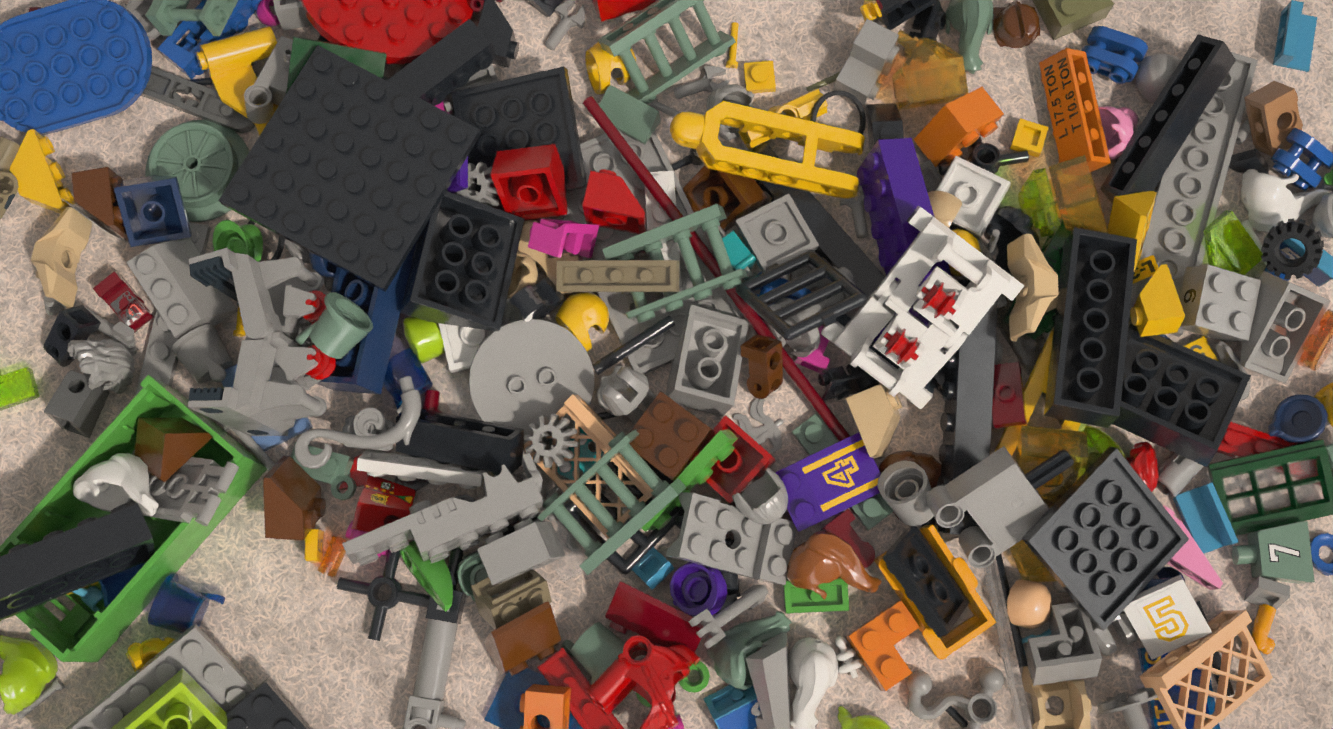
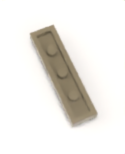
M557 261L556 292H679L680 261Z

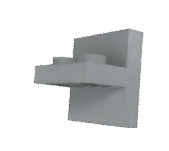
M789 193L735 221V226L751 254L755 256L762 273L770 265L775 263L780 265L809 250L814 251L819 246Z

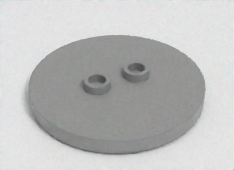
M531 319L528 322L519 320L500 327L499 331H494L482 342L471 363L469 391L473 405L483 421L524 429V435H533L534 432L530 430L528 425L530 423L539 425L538 417L540 415H545L549 420L551 414H556L572 394L579 395L590 405L594 391V372L587 351L571 332L545 320ZM566 414L561 420L564 418L569 419L570 423L566 430L573 429L575 421ZM546 438V442L553 440V438Z

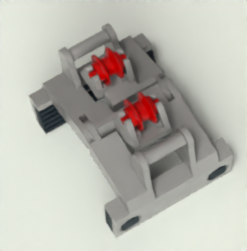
M224 248L189 258L190 277L206 287L213 286L237 301L246 339L241 342L233 388H190L188 408L250 436H288V430L294 427L296 419L324 414L327 408L325 400L318 396H310L306 393V390H310V387L333 373L336 367V359L326 355L315 345L308 347L307 345H311L309 337L302 345L296 342L297 335L315 323L326 308L324 303L326 295L318 291L323 287V277L316 272L306 269L303 262L296 257L257 262L247 254L234 253L230 249Z

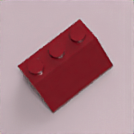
M621 581L619 582L605 615V618L611 620L610 628L626 634L629 629L640 636L646 637L652 645L659 644L663 647H670L682 644L689 647L693 652L696 651L702 637L699 638L696 632L703 628L701 623L692 627L688 621L694 617Z

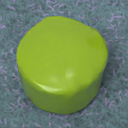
M413 316L404 318V335L410 349L422 364L445 353L443 339L436 323Z

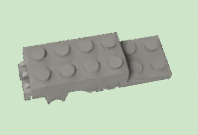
M530 453L525 454L522 457V466L528 479L517 483L506 466L501 465L502 471L496 477H491L486 472L483 473L485 482L483 486L486 497L474 502L451 497L435 505H432L430 500L419 502L409 508L410 515L342 543L353 564L359 562L360 566L377 560L379 558L377 554L390 549L391 553L406 548L409 546L408 541L414 539L423 562L429 559L431 563L441 561L449 556L448 551L460 546L461 550H466L479 543L478 538L489 533L490 536L499 532L505 533L509 530L508 526L517 521L522 522L530 518L532 520L537 519V513L542 510L543 504L540 494L543 482L541 474L537 470Z

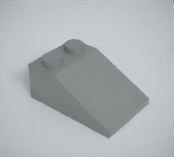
M1263 271L1259 278L1261 284L1249 341H1243L1240 364L1245 368L1286 383L1331 300Z
M690 305L670 370L666 395L685 407L723 417L735 403L742 363L740 345L746 340L749 322Z

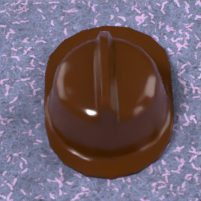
M1018 0L1009 3L1007 7H993L994 20L992 28L994 37L1000 47L1022 48L1028 46L1037 36H1040L1039 17L1035 7L1021 4Z

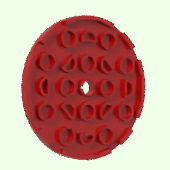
M299 0L306 11L307 19L330 43L384 52L387 54V64L411 63L413 59L426 52L468 19L471 20L474 11L470 6L471 0Z

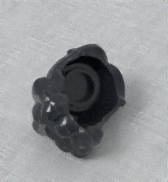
M1010 205L997 208L986 228V233L991 235L993 230H999L1000 235L996 243L998 254L994 263L1012 276L1008 268L1007 245L1024 234H1032L1039 247L1040 242L1036 230H1034L1033 219L1025 214L1022 209H1017Z

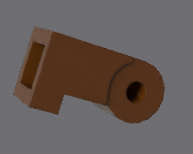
M755 334L740 345L741 357L748 358L750 376L747 379V388L749 392L758 399H765L773 391L777 390L783 382L782 341Z

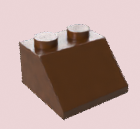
M705 165L682 188L693 212L715 204L723 207L726 219L719 222L724 232L735 226L737 219L755 211L768 199L754 179L708 169Z
M283 455L263 477L265 538L303 541L309 532L315 528L318 520L324 516L326 501L324 498H321V486L290 456Z
M547 601L490 632L483 643L500 675L502 676L510 672L513 677L529 667L527 661L537 656L541 661L557 652L554 646L561 641V637L551 605Z

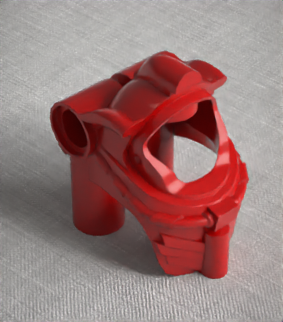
M632 636L625 642L623 653L618 655V658L597 678L586 692L591 696L590 700L605 715L609 716L631 691H634L652 706L640 729H673L679 725L673 706L676 700L675 686L677 682L689 675L690 666L692 664L696 666L700 657L689 647L682 644L662 647L652 645L644 636ZM638 656H646L642 660H635Z

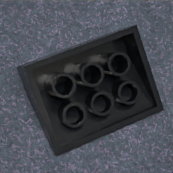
M446 191L418 237L400 313L428 322L499 331L524 218Z
M1130 323L1127 335L1120 415L1112 424L1207 467L1218 451L1251 375L1159 335L1140 337L1137 326Z

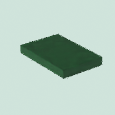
M293 36L286 94L317 45L383 79L387 55L384 52Z

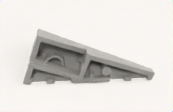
M782 632L763 642L761 650L745 658L762 713L755 718L758 729H791L788 635Z

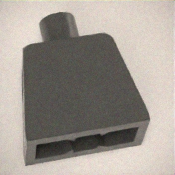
M70 370L49 401L44 413L62 429L90 438L110 392L102 390L103 385L91 390L88 387V380L91 374H81Z

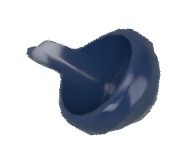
M1298 394L1290 396L1278 404L1273 420L1268 425V434L1280 437L1290 443L1301 444L1317 439L1324 432L1328 414L1324 405L1312 396Z

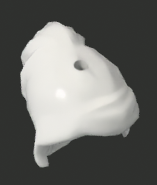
M1249 169L1242 175L1241 199L1248 211L1250 224L1258 231L1269 232L1273 226L1276 227L1277 223L1282 220L1284 223H1287L1288 219L1293 218L1296 221L1309 208L1319 204L1322 197L1329 192L1325 189H1318L1311 192L1304 191L1292 194L1285 186L1296 182L1299 178L1297 174H1293L1290 178L1281 179L1275 175L1272 176L1259 173L1255 169Z
M117 453L109 460L90 467L73 485V493L78 500L103 511L111 512L114 508L131 500L135 501L136 504L138 503L140 510L147 516H153L159 507L158 502L150 494L148 466L139 457L130 453Z
M807 637L797 641L788 655L789 676L791 675V679L797 687L792 703L793 721L790 722L794 729H816L815 725L818 724V720L814 715L816 708L826 690L835 685L839 672V664L834 649L820 639Z

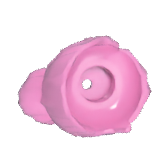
M1098 107L1110 160H1115L1121 156L1134 136L1138 115L1128 107Z

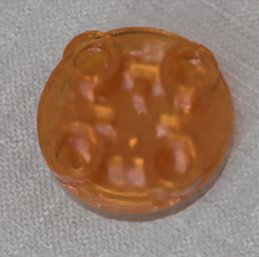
M1330 309L1323 315L1319 323L1321 328L1317 335L1311 334L1302 348L1304 353L1300 358V362L1313 371H1316L1324 363L1333 350V311Z

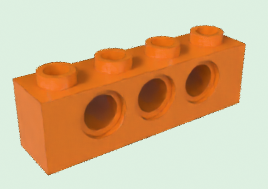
M531 685L521 695L520 713H524V726L521 725L520 729H569L571 687ZM537 715L546 716L550 721V727H542L537 721Z

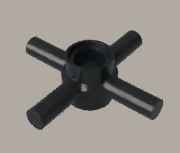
M980 136L971 144L973 151L966 160L996 174L1000 166L1028 162L1029 154L1027 150L1000 154L996 146L983 143ZM952 162L939 164L938 168L941 176L946 174Z
M388 549L383 575L376 577L371 583L340 577L338 580V590L367 595L370 603L375 607L368 639L380 641L387 610L395 607L399 602L428 607L430 595L402 590L401 584L395 579L400 550L391 553L390 549ZM389 584L392 589L391 597L386 601H381L378 597V590L382 585Z

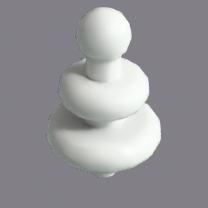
M838 636L835 644L839 647L840 653L836 657L838 661H844V664L839 666L838 671L841 674L850 672L852 679L858 677L856 669L863 666V661L860 658L853 660L852 657L856 655V651L853 648H847L845 637Z

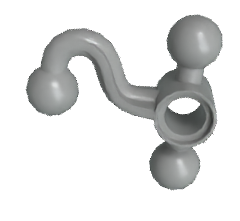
M986 667L979 674V683L981 685L979 694L969 698L954 692L946 693L938 698L932 706L924 707L921 704V697L928 694L932 689V680L924 671H914L907 678V688L909 690L908 705L912 713L923 720L936 719L948 707L954 705L964 709L965 716L969 721L967 727L962 729H980L981 725L994 719L997 713V705L992 696L994 692L999 691L1003 687L1004 675L996 667ZM975 701H982L987 705L988 715L986 718H979L973 713L972 706Z

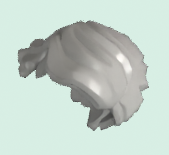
M95 339L71 340L68 343L67 352L74 359H78L80 371L91 374L88 380V387L91 390L103 385L102 390H111L114 393L121 394L127 389L128 385H131L132 378L134 377L133 373L135 372L134 359L124 345L111 339H102L101 341Z

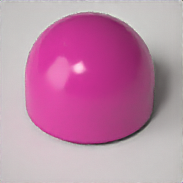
M273 0L260 1L256 11L259 21L270 27L279 25L278 17L269 8V6H274Z

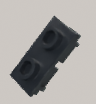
M936 0L934 6L931 5L916 14L912 28L921 30V32L910 31L903 48L905 58L915 60L916 56H918L923 64L927 65L930 55L933 56L937 48L936 37L939 30H942L946 24V13L943 11L939 0Z
M848 364L846 367L849 375L846 374L843 366L825 369L818 375L819 384L826 388L822 397L823 401L834 398L836 400L844 399L850 394L859 393L879 385V382L859 366L854 368L851 364Z

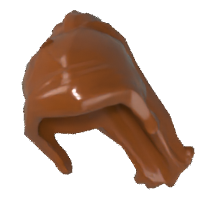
M825 531L815 532L807 541L798 545L793 550L786 577L793 586L812 590L823 599H826L827 594L818 585L830 583L839 577L848 585L870 593L876 592L881 584L879 578L872 577L866 572L850 544L837 535Z

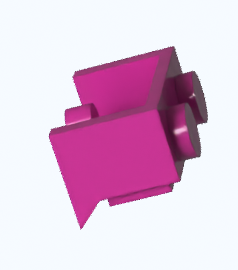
M541 219L540 222H533L530 228L528 248L561 258L563 250L575 255L578 254L592 258L599 225L581 224L571 220Z

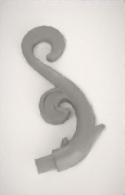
M411 376L399 380L403 394L401 395L402 405L397 409V413L402 414L399 421L391 429L381 434H370L369 427L375 425L377 430H382L385 419L383 413L376 408H365L355 416L353 425L356 434L321 428L303 432L298 437L294 446L297 461L302 466L310 469H318L328 462L332 454V446L325 443L324 449L317 455H312L309 451L308 445L310 441L318 437L365 449L387 447L398 443L402 439L405 445H409L411 434L421 413L419 390H415Z

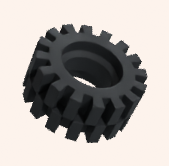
M1294 218L1288 219L1287 223H1284L1282 220L1277 223L1276 227L1273 226L1266 235L1261 247V252H1263L1261 258L1263 262H1267L1266 268L1269 271L1273 268L1275 270L1274 275L1278 277L1281 273L1285 274L1284 279H1291L1292 275H1295L1296 279L1302 278L1304 273L1309 275L1313 268L1318 266L1324 247V240L1321 241L1322 235L1320 231H1314L1316 226L1312 223L1307 226L1305 225L1306 220L1300 219L1299 223L1294 222ZM1293 238L1301 241L1305 246L1304 255L1298 259H1289L1283 256L1280 252V244L1284 240Z

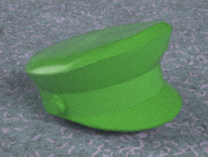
M223 220L214 229L213 248L214 251L228 248L234 253L247 254L257 262H260L263 253V239L260 230L253 224L237 225L231 220Z

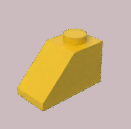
M1167 264L1160 265L1140 292L1134 307L1130 310L1131 322L1134 326H1137L1140 337L1177 333L1185 318Z

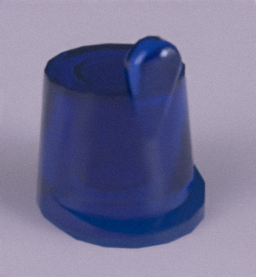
M411 348L401 351L389 359L383 387L393 397L397 409L402 405L401 395L403 392L399 383L401 378L411 376L414 388L419 390L420 395L433 385L424 366Z
M170 573L162 583L152 603L148 615V624L183 634L194 624L200 627L210 600L223 605L225 597L218 594L195 591L179 583L178 574Z

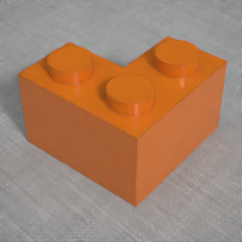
M980 87L945 104L913 140L933 166L937 167L941 163L952 162L955 156L961 157L963 155L961 149L973 144L980 135L985 138L998 128L996 122L1004 113L986 90Z
M902 600L895 602L845 636L881 691H887L912 674L894 647L896 643L920 628Z

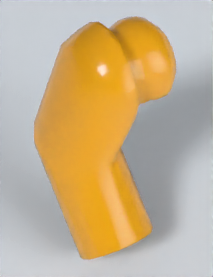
M1262 604L1259 606L1254 620L1252 638L1258 650L1267 655L1275 647V641L1269 638L1268 634L1276 609L1270 605Z

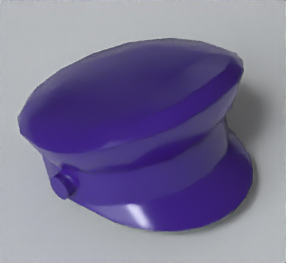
M688 562L678 568L672 576L670 593L674 600L673 604L676 607L678 606L682 612L695 617L708 609L711 615L721 609L726 601L727 585L718 569Z

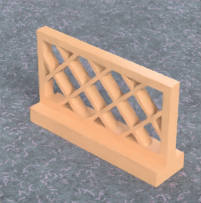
M572 394L564 402L565 405L556 413L559 416V421L566 414L575 421L577 434L570 436V439H575V441L579 442V445L574 447V457L572 459L563 457L564 461H574V480H563L557 474L558 466L554 461L552 468H545L543 460L537 463L563 492L569 488L566 483H575L579 479V461L598 462L601 459V450L605 454L612 448L608 443L617 436L579 395ZM580 428H581L587 435H580ZM553 438V445H556L557 439ZM580 439H592L596 443V458H579ZM527 441L524 444V450L527 446L532 445V441ZM536 451L530 453L532 459H533L534 455L536 454ZM618 453L610 461L614 462L618 467V478L624 484L635 485L644 494L639 499V502L644 501L646 503L653 496L651 494L653 490L628 461ZM597 473L596 480H589L586 484H596V498L601 503V484H606V482L601 480ZM623 473H624L631 481H623ZM576 494L572 495L570 499L609 539V536L606 534L608 530ZM619 497L618 503H601L604 507H618L617 522L621 521L624 524L631 517L628 514L630 512L629 509L622 515V508L627 506Z
M1247 610L1222 611L1208 622L1212 631L1211 634L1171 651L1139 676L1145 688L1154 689L1174 729H1187L1185 726L1186 713L1195 715L1193 729H1212L1273 678L1247 628V625L1252 622ZM1236 635L1239 636L1242 642L1241 653L1232 651ZM1216 651L1222 653L1220 670L1212 668L1213 654ZM1231 657L1240 659L1238 676L1229 673ZM1249 662L1253 663L1259 675L1253 681L1247 679ZM1195 668L1201 670L1199 687L1191 685L1192 670ZM1211 673L1219 675L1217 693L1209 691ZM1229 679L1237 681L1236 692L1232 698L1226 696ZM1174 685L1180 687L1178 704L1173 703L1167 692ZM1190 690L1198 692L1196 710L1187 708ZM1208 696L1216 698L1215 711L1211 715L1205 713Z

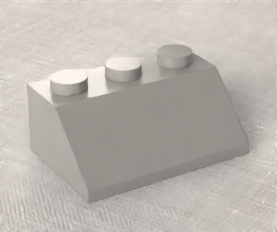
M190 237L152 245L126 262L173 336L177 339L199 326L205 324L216 326L238 311L229 296L211 285L206 287L190 277L188 259L201 255Z

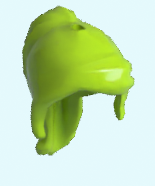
M0 635V658L4 660L2 674H0V696L4 703L3 711L14 715L33 704L39 698L46 684L55 677L58 671V664L54 655L39 642Z

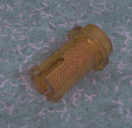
M332 535L331 540L326 541L328 547L317 571L325 574L330 562H332L327 575L336 578L346 553L342 543L348 540Z

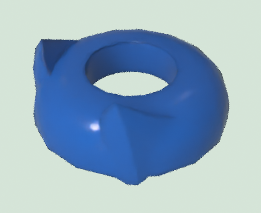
M1328 533L1320 534L1310 542L1312 563L1314 568L1322 572L1323 575L1331 576L1333 575V560L1331 563H1325L1319 556V549L1321 546H1326L1333 552V535Z

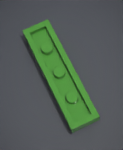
M729 429L720 430L677 477L687 487L682 492L691 493V489L697 483L703 484L713 474L711 467L718 460L724 461L735 448L732 444L738 438ZM679 495L648 521L642 529L645 532L656 528L661 530L671 520V511L676 506L682 507L678 499Z

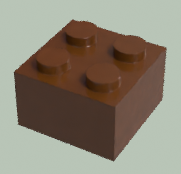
M660 391L630 432L636 429L639 435L629 444L642 458L675 481L713 439L716 433Z

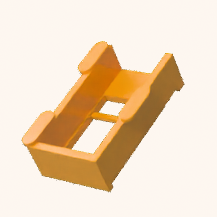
M924 525L919 529L969 600L968 608L973 614L972 617L952 629L948 634L938 638L933 629L926 624L923 615L914 602L907 597L904 588L895 575L888 570L882 558L887 551L876 557L874 562L919 625V630L935 657L943 660L994 625L996 621L976 592L975 588L978 586V580L965 560L960 557L954 558L934 525Z

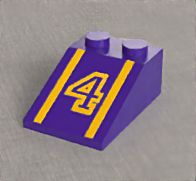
M860 432L775 472L786 487L788 494L787 510L798 532L880 493L878 479L881 472L875 459L869 457Z

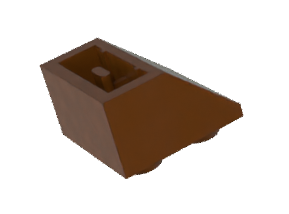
M109 167L72 172L74 202L128 241L114 187L123 181L121 176H118Z

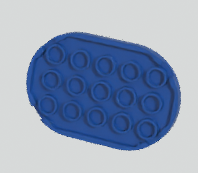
M68 0L15 16L0 25V121H4L22 132L35 129L39 134H51L107 118L129 108L137 101L146 88L152 69V49L148 35L140 21L129 10L109 0Z

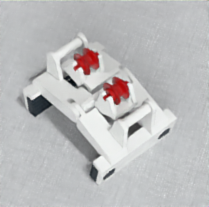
M917 206L907 219V222L920 231L918 236L852 318L847 314L837 317L835 323L827 327L824 326L821 334L851 356L850 364L854 368L859 366L888 388V393L894 397L899 393L919 409H922L933 397L936 382L932 378L961 347L967 336L971 334L1001 293L1013 301L1024 285L923 208ZM942 260L971 280L965 288L937 266L921 286L918 285L933 265ZM912 305L913 309L930 321L927 326L908 312ZM889 322V324L887 325V327L885 328V330L882 332V334L880 335V337L878 338V340L875 342V341H874L875 337L880 333V331H881V330L886 326V324Z

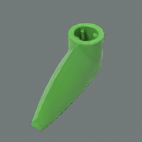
M415 541L408 542L409 546L400 550L404 564L426 592L446 612L452 606L453 585L445 560L431 563L429 559L423 562Z

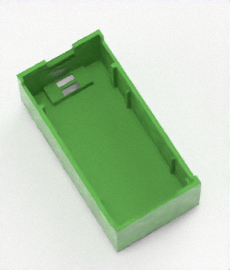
M150 375L140 383L143 387L142 390L0 546V557L8 554L9 550L17 545L25 543L32 545L42 541L43 537L57 530L65 532L77 527V524L82 520L91 517L98 519L110 514L108 511H103L78 500L74 496L73 485L90 467L109 460L117 453H133L136 445L138 418L182 417L212 436L192 457L211 459L221 467H225L227 462H232L239 466V469L226 493H219L218 497L221 499V502L208 526L201 525L195 521L196 518H192L190 523L182 522L170 535L151 517L144 516L153 537L155 553L107 608L104 606V599L96 604L100 610L94 612L82 601L79 595L72 593L70 595L65 594L76 604L71 611L57 598L51 600L66 615L62 621L44 606L46 603L16 614L31 629L29 633L61 662H98L267 470L266 466L227 432H223L222 428L211 418L188 408V399L183 394ZM100 582L98 584L93 585L101 590L102 586Z

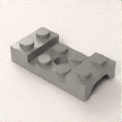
M681 492L678 499L685 511L679 538L667 549L666 556L767 583L786 585L787 568L797 531L794 522L779 518L771 524H758L744 516L737 507L721 503L720 500L696 493ZM731 530L734 534V543L731 547H728L725 543V536Z

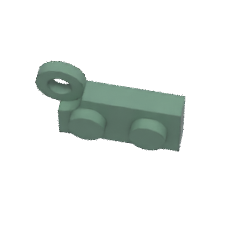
M308 445L312 455H317L323 450ZM293 447L290 457L314 480L331 484V493L335 498L348 500L354 496L356 483L353 478L349 477L354 458L332 452L330 459L324 466L318 469H310L302 466L297 461L295 448ZM346 482L348 484L347 491L340 493V485Z

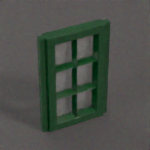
M1323 439L1208 464L1210 482H1213L1236 536L1333 515V475Z

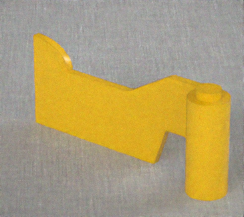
M267 26L200 45V52L196 53L201 70L207 69L220 100L246 118L248 117L244 93L257 80L251 63L269 58L277 44V40L272 28ZM273 104L274 113L278 108V105ZM268 122L263 124L254 123L259 136Z

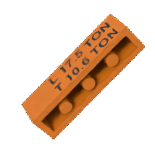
M1065 48L1039 62L1041 81L1045 89L1047 108L1050 112L1053 136L1056 140L1059 164L1063 174L1084 176L1111 164L1086 52Z

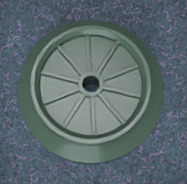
M207 120L188 121L169 129L157 140L147 159L145 177L152 175L177 176L188 221H210L231 211V209L222 205L218 200L250 151L239 134L229 128Z

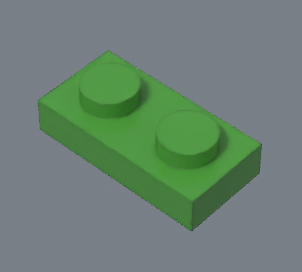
M842 579L819 584L818 587L827 594L826 599H823L812 590L796 588L790 581H786V585H783L785 614L849 611L848 584Z

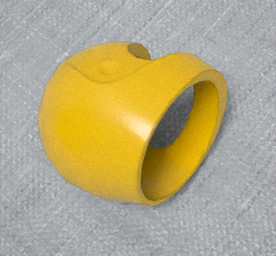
M599 42L587 49L585 53L587 74L591 86L597 95L604 94L609 87L611 71L614 68H619L623 74L622 77L616 78L619 85H624L631 79L620 56L613 57L602 49ZM631 48L630 51L636 61L635 53Z
M577 292L570 295L563 302L555 316V320L559 326L571 332L588 352L592 349L588 334L589 328L592 326L596 331L604 334L609 323V311L605 302L599 296L589 292Z

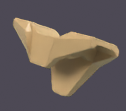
M66 207L46 233L35 242L31 262L37 269L36 277L41 281L45 296L54 298L66 306V309L73 308L78 288L75 279L77 263L80 261L82 250L86 248L92 228V222L72 207Z
M1024 234L1007 245L1008 268L1012 276L1024 285L1016 296V303L1009 316L1010 339L1015 342L1018 337L1036 331L1043 315L1056 309L1059 295L1058 275L1048 264L1032 234Z
M1028 666L1023 667L1022 689L1031 695L1034 724L1027 729H1091L1090 711L1092 706L1091 700L1086 693L1084 679L1033 686ZM1051 696H1057L1063 702V710L1058 715H1051L1046 710L1045 703Z

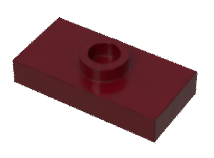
M1019 361L994 365L992 418L995 428L1027 424Z

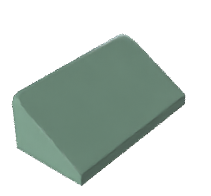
M609 85L599 104L619 131L644 145L661 122L658 110L612 85Z

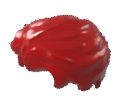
M1139 442L1134 445V449H1131L1130 457L1125 459L1151 492H1153L1159 478L1156 453L1150 443Z

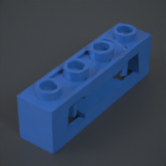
M202 0L195 9H203L207 0ZM238 0L220 36H213L201 21H183L174 30L172 36H168L157 49L170 63L192 80L196 75H201L207 70H201L196 57V53L200 52V45L231 37L236 32H242L248 25V19L257 11V6L262 0ZM189 30V34L177 45L176 43Z

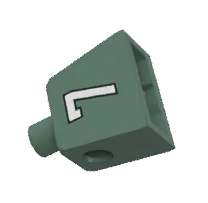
M1308 521L1247 533L1248 545L1232 547V560L1234 564H1250L1252 578L1260 576L1296 584L1315 582Z

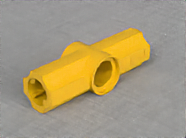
M814 89L782 105L773 106L768 111L781 114L783 111L786 116L810 121L813 107L823 94L819 89ZM826 100L820 106L817 117L827 113L828 104ZM740 129L738 131L742 142L748 149L770 140L769 135L752 131L744 133L740 132Z

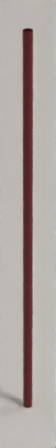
M592 96L585 99L582 104L671 221L684 217ZM695 231L691 232L692 237L689 239L693 250L715 278L722 276L716 258ZM736 287L724 290L758 335L776 339L757 312L736 293ZM782 347L783 368L838 441L850 437L843 425Z

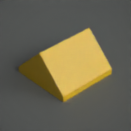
M1154 191L1114 196L1107 234L1137 239L1134 272L1142 254L1141 244L1144 243L1151 221L1157 194Z

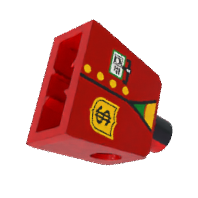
M368 475L357 503L351 529L370 532L410 515L409 508L413 506L416 491L392 481Z

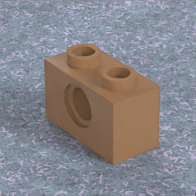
M1273 81L1244 97L1253 145L1258 151L1273 156L1278 148L1285 151L1290 149L1292 144L1286 140V137L1293 128L1302 130L1303 127L1299 116L1298 95L1295 88Z

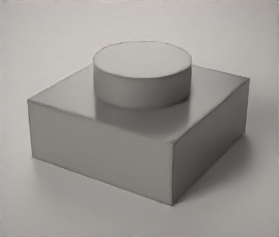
M1259 576L1247 588L1244 601L1259 606L1267 604L1277 610L1290 598V586L1279 583L1272 578Z

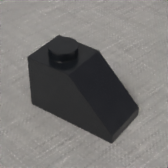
M485 0L478 28L493 42L496 59L493 60L492 64L509 68L511 59L515 60L517 58L519 42H516L514 31L495 0Z
M896 103L866 105L870 151L877 140L904 138L903 121Z

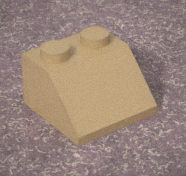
M882 384L846 398L869 457L875 459L885 456L901 418L898 409L903 408L898 394L894 397L888 393L889 389Z

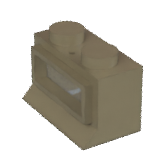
M529 570L501 584L492 585L489 577L471 586L479 615L494 629L505 625L547 601L549 603L552 602L547 580L535 570Z

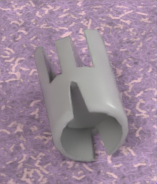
M1172 452L1158 468V483L1161 482L1166 486L1162 493L1167 496L1171 494L1170 497L1172 498L1176 497L1204 466Z

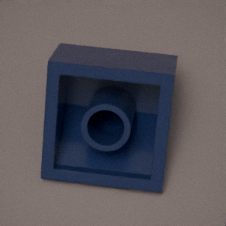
M152 175L123 180L114 187L130 247L192 237L177 176Z

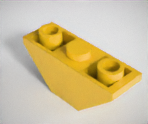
M35 129L28 130L10 167L11 173L18 180L19 195L32 204L61 214L66 207L70 206L65 201L75 204L72 193L67 187L64 188L61 179L65 178V174L58 162H52L46 157L55 152L50 139L47 136L43 137Z

